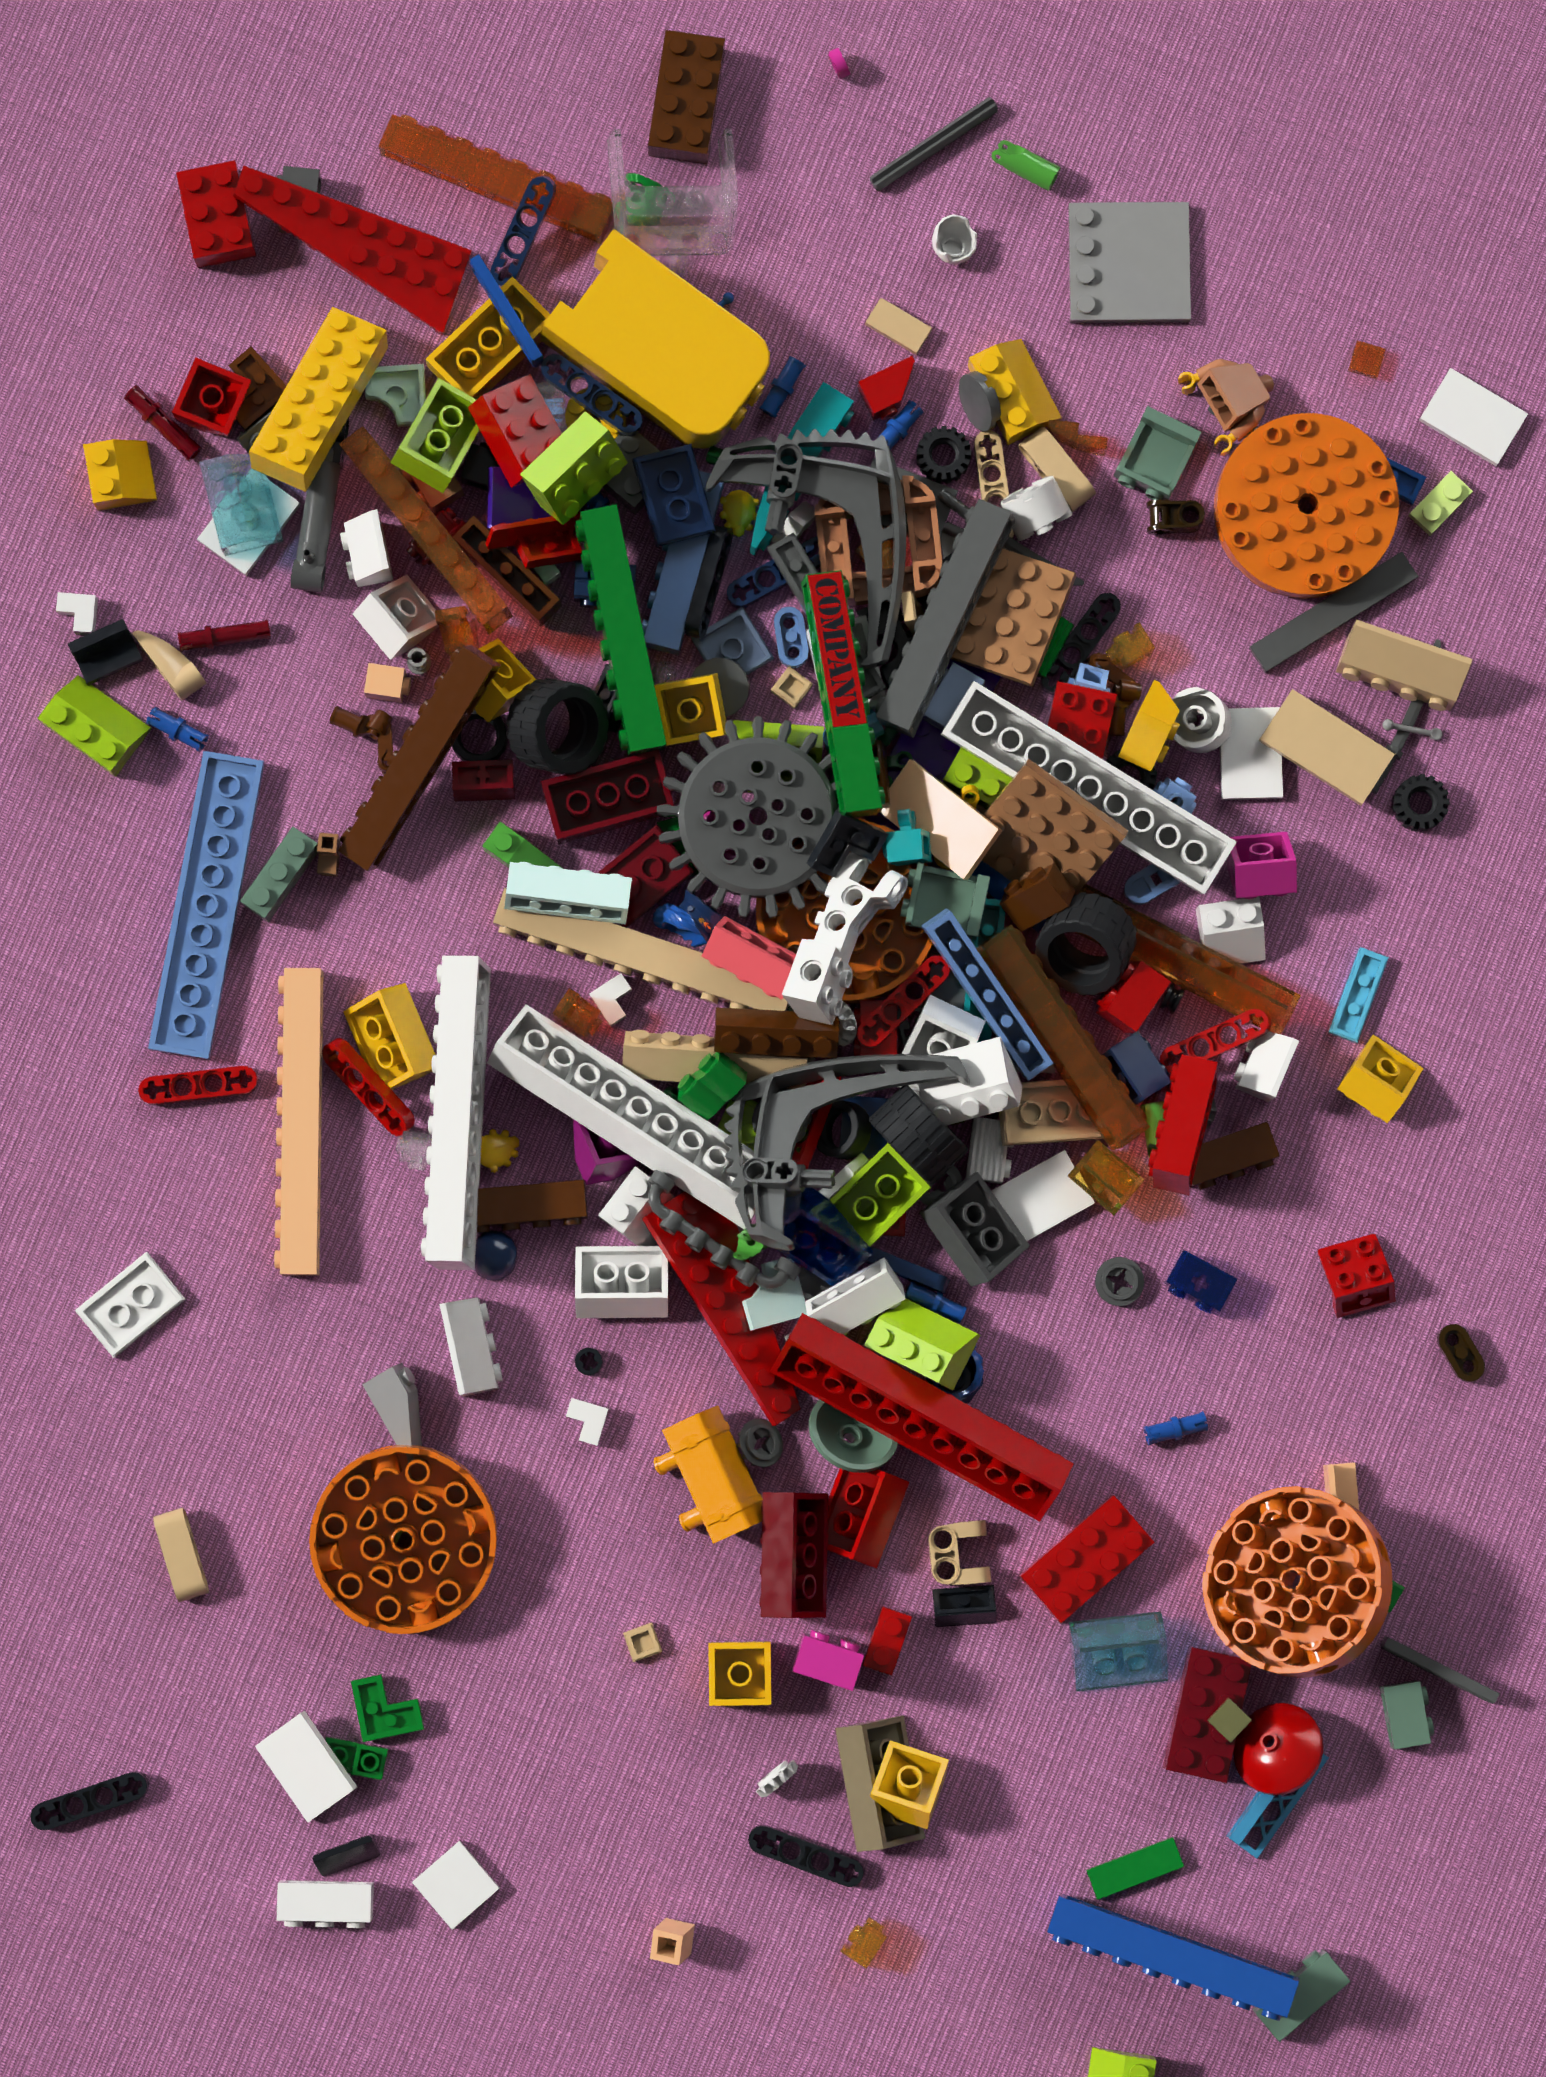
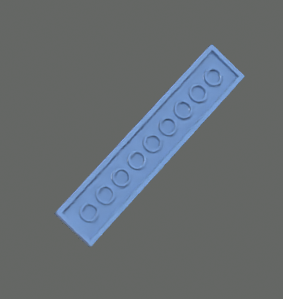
M203 751L148 1046L149 1050L210 1060L265 764L262 760Z

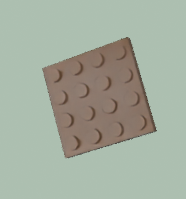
M1002 549L951 660L1033 687L1073 587L1076 573Z
M1028 759L983 814L1003 831L982 861L1011 882L1016 879L1021 881L1027 878L1034 869L1038 867H1043L1044 869L1054 863L1076 890L1075 895L1078 894L1122 842L1129 830Z

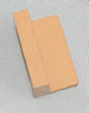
M1355 1463L1323 1465L1325 1492L1344 1500L1359 1510Z

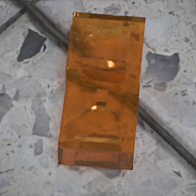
M1048 421L1047 430L1059 442L1085 453L1105 456L1108 442L1107 437L1078 435L1079 423Z

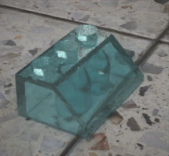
M227 454L199 462L220 547L225 556L283 542L268 477L251 468L249 454Z
M1161 1611L1069 1622L1076 1692L1168 1681L1167 1638Z

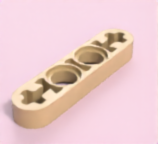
M992 430L982 431L976 436L974 441L981 500L988 502V499L992 496H999L1004 499L1009 496L1001 439ZM984 438H989V441L996 445L992 446L991 449L992 459L982 463L981 459L986 460L987 454L985 447H980L979 445L983 444ZM987 467H996L1000 471L1001 475L997 481L989 482L984 478L983 472ZM1011 530L1009 535L1011 538L1014 536L1013 530Z

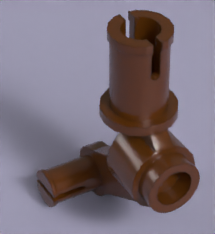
M1094 653L1085 662H1088L1087 665L1108 670V680L1113 683L1112 693L1117 694L1108 735L1125 736L1126 709H1129V706L1134 701L1140 700L1142 692L1141 683H1136L1130 676L1108 661L1110 660L1108 655Z
M336 706L331 714L330 724L352 732L356 738L368 735L370 738L378 740L377 763L384 776L389 768L386 763L393 753L392 717L381 710H376L375 714L358 716L342 709L340 706Z

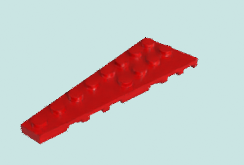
M243 166L233 194L235 198L281 226V229L287 233H291L305 242L308 247L330 259L333 264L366 286L369 285L385 296L388 301L397 304L409 312L412 317L430 326L436 333L443 334L472 250Z
M684 1191L663 1204L668 1209L680 1214L694 1227L706 1232L710 1238L719 1244L728 1247L734 1253L737 1251L739 1239L737 1224ZM654 1212L643 1217V1222L771 1425L776 1426L799 1411L801 1408L793 1385L770 1372L780 1353L772 1325L752 1331L749 1329L742 1301L752 1297L759 1288L758 1285L753 1282L751 1287H748L735 1278L738 1271L729 1265L725 1270L714 1265L710 1261L713 1254L705 1248L699 1253L688 1247L684 1243L688 1237L680 1231L672 1235L659 1226L662 1219Z

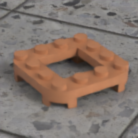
M904 475L902 476L903 480L900 481L903 489L905 512L907 514L912 566L905 567L902 593L911 591L916 598L928 595L933 587L937 588L941 579L939 574L943 561L937 508L933 491L921 481L914 479V476ZM878 483L880 515L891 514L889 486ZM820 498L818 504L815 505V519L821 573L842 570L843 580L847 579L850 587V596L847 598L848 606L868 604L866 571L852 573L846 519L854 518L842 508ZM893 568L882 569L883 588L892 584Z

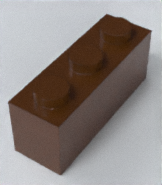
M1268 1121L1202 1143L1192 1187L1198 1185L1200 1191L1217 1185L1215 1181L1217 1178L1227 1176L1229 1181L1246 1175L1244 1169L1256 1166L1257 1171L1273 1166V1159L1278 1158L1280 1155Z

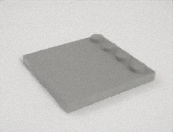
M1189 202L1069 203L1070 323L1190 322Z

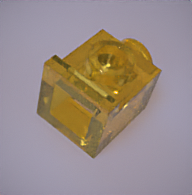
M1140 622L1134 625L1132 634L1129 631H1125L1113 639L1114 644L1105 651L1106 655L1110 658L1109 661L1115 666L1118 665L1122 671L1154 652L1155 647Z
M868 1917L862 1926L856 1924L847 1938L851 1942L850 1945L842 1944L840 1952L867 1969L887 1938L886 1934L882 1932L884 1926L871 1917Z

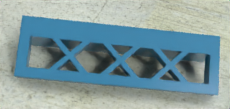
M1323 1754L1319 1768L1314 1776L1303 1787L1299 1788L1294 1795H1277V1797L1273 1798L1275 1795L1257 1792L1226 1837L1257 1859L1329 1757ZM1290 1799V1801L1284 1808L1282 1800ZM1278 1801L1280 1815L1276 1820L1264 1822L1263 1811L1270 1802ZM1272 1825L1266 1833L1265 1826ZM1260 1827L1262 1840L1253 1849L1243 1840L1251 1828Z

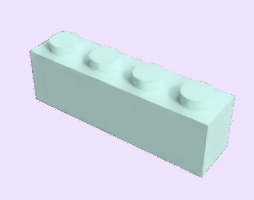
M510 862L504 909L626 925L632 878L624 877L620 874L593 873L590 870L576 871L563 869L559 866L545 867L532 865L528 862Z

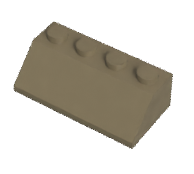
M904 1715L835 1728L857 1852L882 1850L925 1839L924 1828L896 1819L870 1797L889 1741L909 1746Z

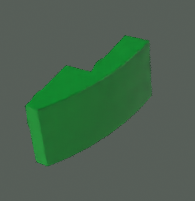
M325 1737V1741L348 1773L382 1780L388 1749Z

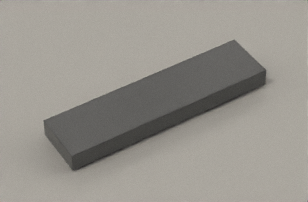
M1383 1637L1380 1644L1381 1649L1488 1703L1493 1704L1496 1702L1500 1693L1389 1637Z

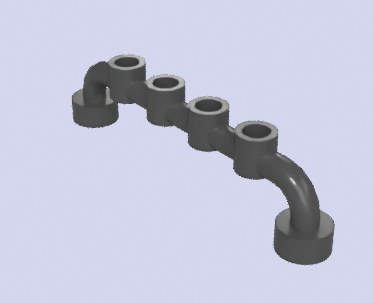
M654 1170L648 1180L652 1185L648 1194V1201L651 1210L662 1219L659 1226L672 1235H675L677 1231L686 1235L688 1238L684 1243L688 1247L699 1253L705 1248L713 1254L710 1261L723 1270L728 1265L738 1271L735 1278L748 1287H751L754 1282L763 1288L775 1289L782 1286L788 1279L795 1281L801 1272V1268L787 1258L780 1257L774 1266L778 1273L773 1277H768L751 1263L734 1258V1252L731 1249L719 1244L710 1238L706 1232L687 1222L680 1214L665 1207L661 1203L660 1196L662 1192L669 1194L675 1182L664 1173Z

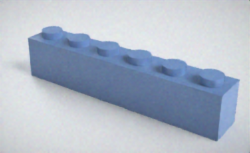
M699 471L714 522L724 483L719 482L711 492H706V483L711 473ZM710 534L663 545L662 550L667 551L664 563L658 562L654 578L659 580L657 591L651 590L647 603V608L652 610L649 621L643 619L642 622L646 648L679 656L685 634L687 614Z
M946 908L921 925L995 1036H1001L1010 1058L1023 1077L1029 1081L1052 1065L1053 1061L953 913Z

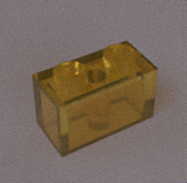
M1099 1140L1067 1175L1113 1216L1145 1180Z

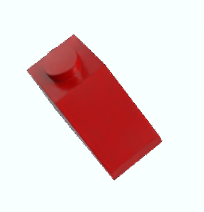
M913 356L858 381L857 389L873 421L880 417L882 420H886L898 413L897 409L901 407L914 369L915 360Z

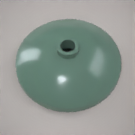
M820 1399L811 1411L809 1417L811 1440L818 1452L828 1462L838 1468L857 1473L871 1472L884 1466L896 1451L898 1445L896 1441Z

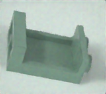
M1147 406L1117 466L1114 477L1118 478V483L1126 488L1134 489V487L1145 491V496L1151 500H1169L1202 432Z
M918 862L916 869L910 868L907 887H912L910 899L904 898L900 916L906 917V926L923 929L921 925L947 908L953 913L969 939L977 940L990 877L978 874V877L971 875L968 880H964L953 871L925 866L924 863Z

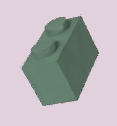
M1416 1680L1380 1686L1390 1748L1396 1750L1430 1744V1736H1433L1435 1733L1432 1718L1426 1717L1424 1705L1429 1704L1426 1687H1421L1420 1681Z

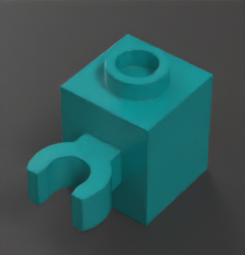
M910 809L897 810L900 831L886 832L889 835L882 846L883 855L887 859V863L901 866L917 864L918 862H932L930 832L921 828L915 829V811H910Z

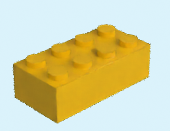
M512 276L501 287V290L535 344L538 345L542 342L540 340L542 326L550 313ZM489 298L426 358L427 367L437 377L477 400L501 381L526 355Z

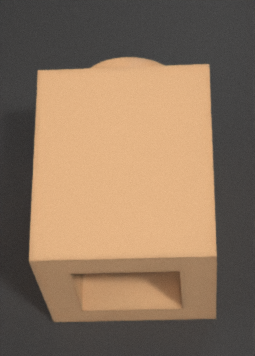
M369 663L364 694L366 698L402 703L403 695H409L411 678L406 677L405 668Z
M665 1918L653 1930L650 1959L680 1965L691 1955L695 1924Z

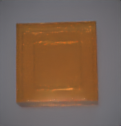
M1357 340L1348 371L1377 379L1386 349Z

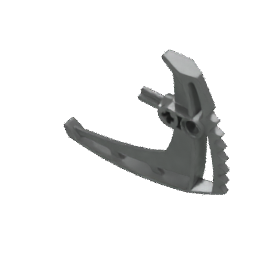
M813 429L810 435L805 437L799 430H796L792 440L779 433L775 443L763 436L724 448L706 483V492H711L719 482L769 487L766 501L770 504L765 531L770 532V534H783L787 510L793 506L796 493L808 494L826 500L853 516L861 539L868 595L867 657L862 661L860 668L868 670L888 662L897 625L905 573L906 514L903 489L896 462L885 437L880 435L876 440L872 441L868 433L864 432L856 440L851 430H847L842 437H838L833 429H830L824 437L816 429ZM800 447H849L875 452L876 469L845 461L803 455ZM755 450H774L776 453L732 455ZM791 456L796 460V463L786 465L781 461V458ZM878 482L889 486L892 524L885 529L881 526ZM780 485L787 486L785 493L778 491ZM893 540L892 584L883 588L882 543ZM888 601L889 611L882 645L878 647L876 643L881 604Z
M919 1054L839 1057L781 1069L745 1084L731 1098L734 1103L726 1109L728 1115L733 1118L724 1124L725 1128L731 1132L724 1142L731 1148L725 1154L726 1159L732 1163L726 1172L729 1176L735 1177L730 1187L733 1191L739 1192L735 1199V1204L751 1239L771 1248L788 1251L794 1250L793 1242L784 1236L786 1197H795L804 1192L805 1188L832 1189L835 1186L834 1170L806 1169L804 1164H796L792 1160L797 1139L813 1111L860 1094L911 1084L957 1079L962 1084L969 1086L970 1080L959 1057ZM905 1070H927V1071H905ZM885 1071V1073L883 1074L860 1076L842 1080H838L836 1078L841 1076ZM824 1080L822 1083L778 1092L779 1089ZM762 1097L753 1158H750L743 1164L742 1119L745 1103L748 1100ZM763 1174L760 1178L754 1179L757 1175ZM750 1193L754 1194L755 1227L752 1226L748 1209V1195Z

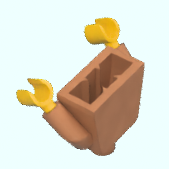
M1216 359L1196 369L1197 373L1195 374L1190 372L1181 373L1178 383L1191 382V384L1182 388V393L1188 395L1195 391L1196 383L1198 382L1199 389L1225 432L1231 431L1228 436L1219 435L1214 442V447L1221 441L1228 443L1229 446L1220 454L1221 456H1226L1231 452L1234 441L1242 440L1258 426L1265 413L1264 405L1270 400L1268 392L1273 391L1274 382L1268 374L1258 376L1253 366L1249 363L1238 364L1237 362L1225 359Z

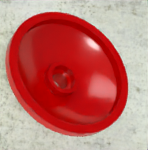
M1275 1703L1258 1709L1249 1716L1252 1719L1251 1722L1236 1736L1233 1755L1237 1771L1242 1779L1258 1792L1268 1795H1284L1294 1792L1303 1787L1319 1768L1324 1748L1320 1727L1309 1713L1292 1704ZM1274 1739V1744L1271 1747H1267L1268 1741Z

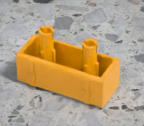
M719 1405L663 1429L662 1432L671 1451L655 1457L653 1461L655 1469L660 1475H665L667 1472L677 1468L680 1469L696 1505L690 1511L679 1515L680 1524L686 1532L704 1524L713 1544L762 1522L761 1504L763 1501L761 1494H758L729 1430L728 1421H725Z

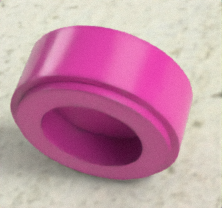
M837 47L829 51L828 57L838 78L843 79L851 75L839 48Z

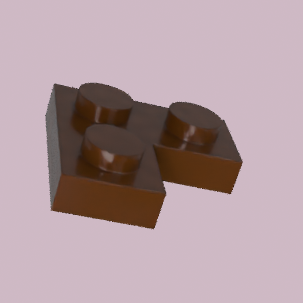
M252 346L228 365L233 373L252 380L236 417V421L245 431L275 407L286 388L285 383Z

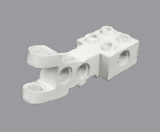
M853 852L849 853L837 876L832 877L828 883L824 895L829 897L825 911H818L815 924L819 925L815 939L801 940L782 992V996L799 1018L833 1025L835 1017L841 1013L843 1006L842 997L845 989L849 988L852 982L853 973L848 963L857 938L879 909H895L908 886V879L905 876L891 870L884 875L874 891H871L860 885L859 881L872 861ZM857 899H862L859 904L852 906ZM845 923L841 930L835 931L837 926Z

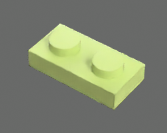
M1450 471L1408 516L1431 536L1473 491Z

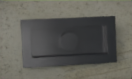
M124 619L67 643L87 685H91L143 661Z

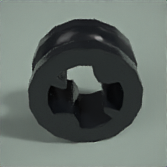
M1171 983L1159 1008H1169L1170 1013L1174 1014L1185 989L1177 990L1175 985Z
M589 1347L577 1353L575 1366L582 1374L594 1375L602 1368V1356L597 1350ZM587 1353L595 1355L594 1360L598 1363L594 1369L591 1366L590 1370L583 1369L584 1363L580 1359L584 1354L586 1357L588 1356Z

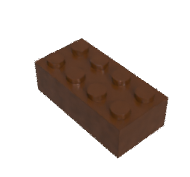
M665 30L648 141L649 156L708 165L725 54V38Z

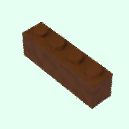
M473 516L452 537L455 544L542 627L562 606L560 599L529 569H526L524 564L507 547L488 549L485 543L490 531Z
M716 1007L714 1052L837 1058L839 1016L835 1017L833 1025L799 1018L794 1011Z
M584 1180L478 1189L477 1233L490 1232V1227L502 1226V1231L520 1230V1224L529 1223L533 1224V1228L551 1227V1222L563 1221V1226L581 1225V1219H588Z

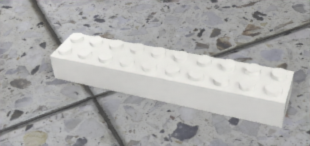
M975 681L970 685L941 733L945 738L1012 779L1026 761L1030 759L1129 830L1120 845L1200 894L1206 893L1237 843L1227 835Z
M442 956V965L437 966V982L441 983L440 995H436L435 1011L439 1013L438 1025L434 1026L433 1030L434 1043H437V1055H433L431 1066L432 1073L436 1075L435 1085H432L430 1088V1102L434 1104L433 1116H429L428 1131L429 1134H432V1146H428L426 1152L427 1164L430 1165V1177L425 1179V1194L429 1195L428 1207H425L423 1211V1224L427 1226L426 1238L422 1239L421 1253L425 1257V1261L438 1270H475L491 968L479 956Z
M525 1004L496 1042L487 1064L651 1170H658L675 1182L676 1186L745 1230L746 1227L735 1204V1199L739 1192L733 1191L730 1187L735 1177L729 1176L726 1172L732 1165L725 1157V1154L731 1149L724 1142L729 1134ZM742 1143L744 1164L747 1160L753 1158L754 1151ZM763 1174L757 1175L754 1179L760 1178ZM753 1193L748 1195V1209L751 1220L755 1215Z

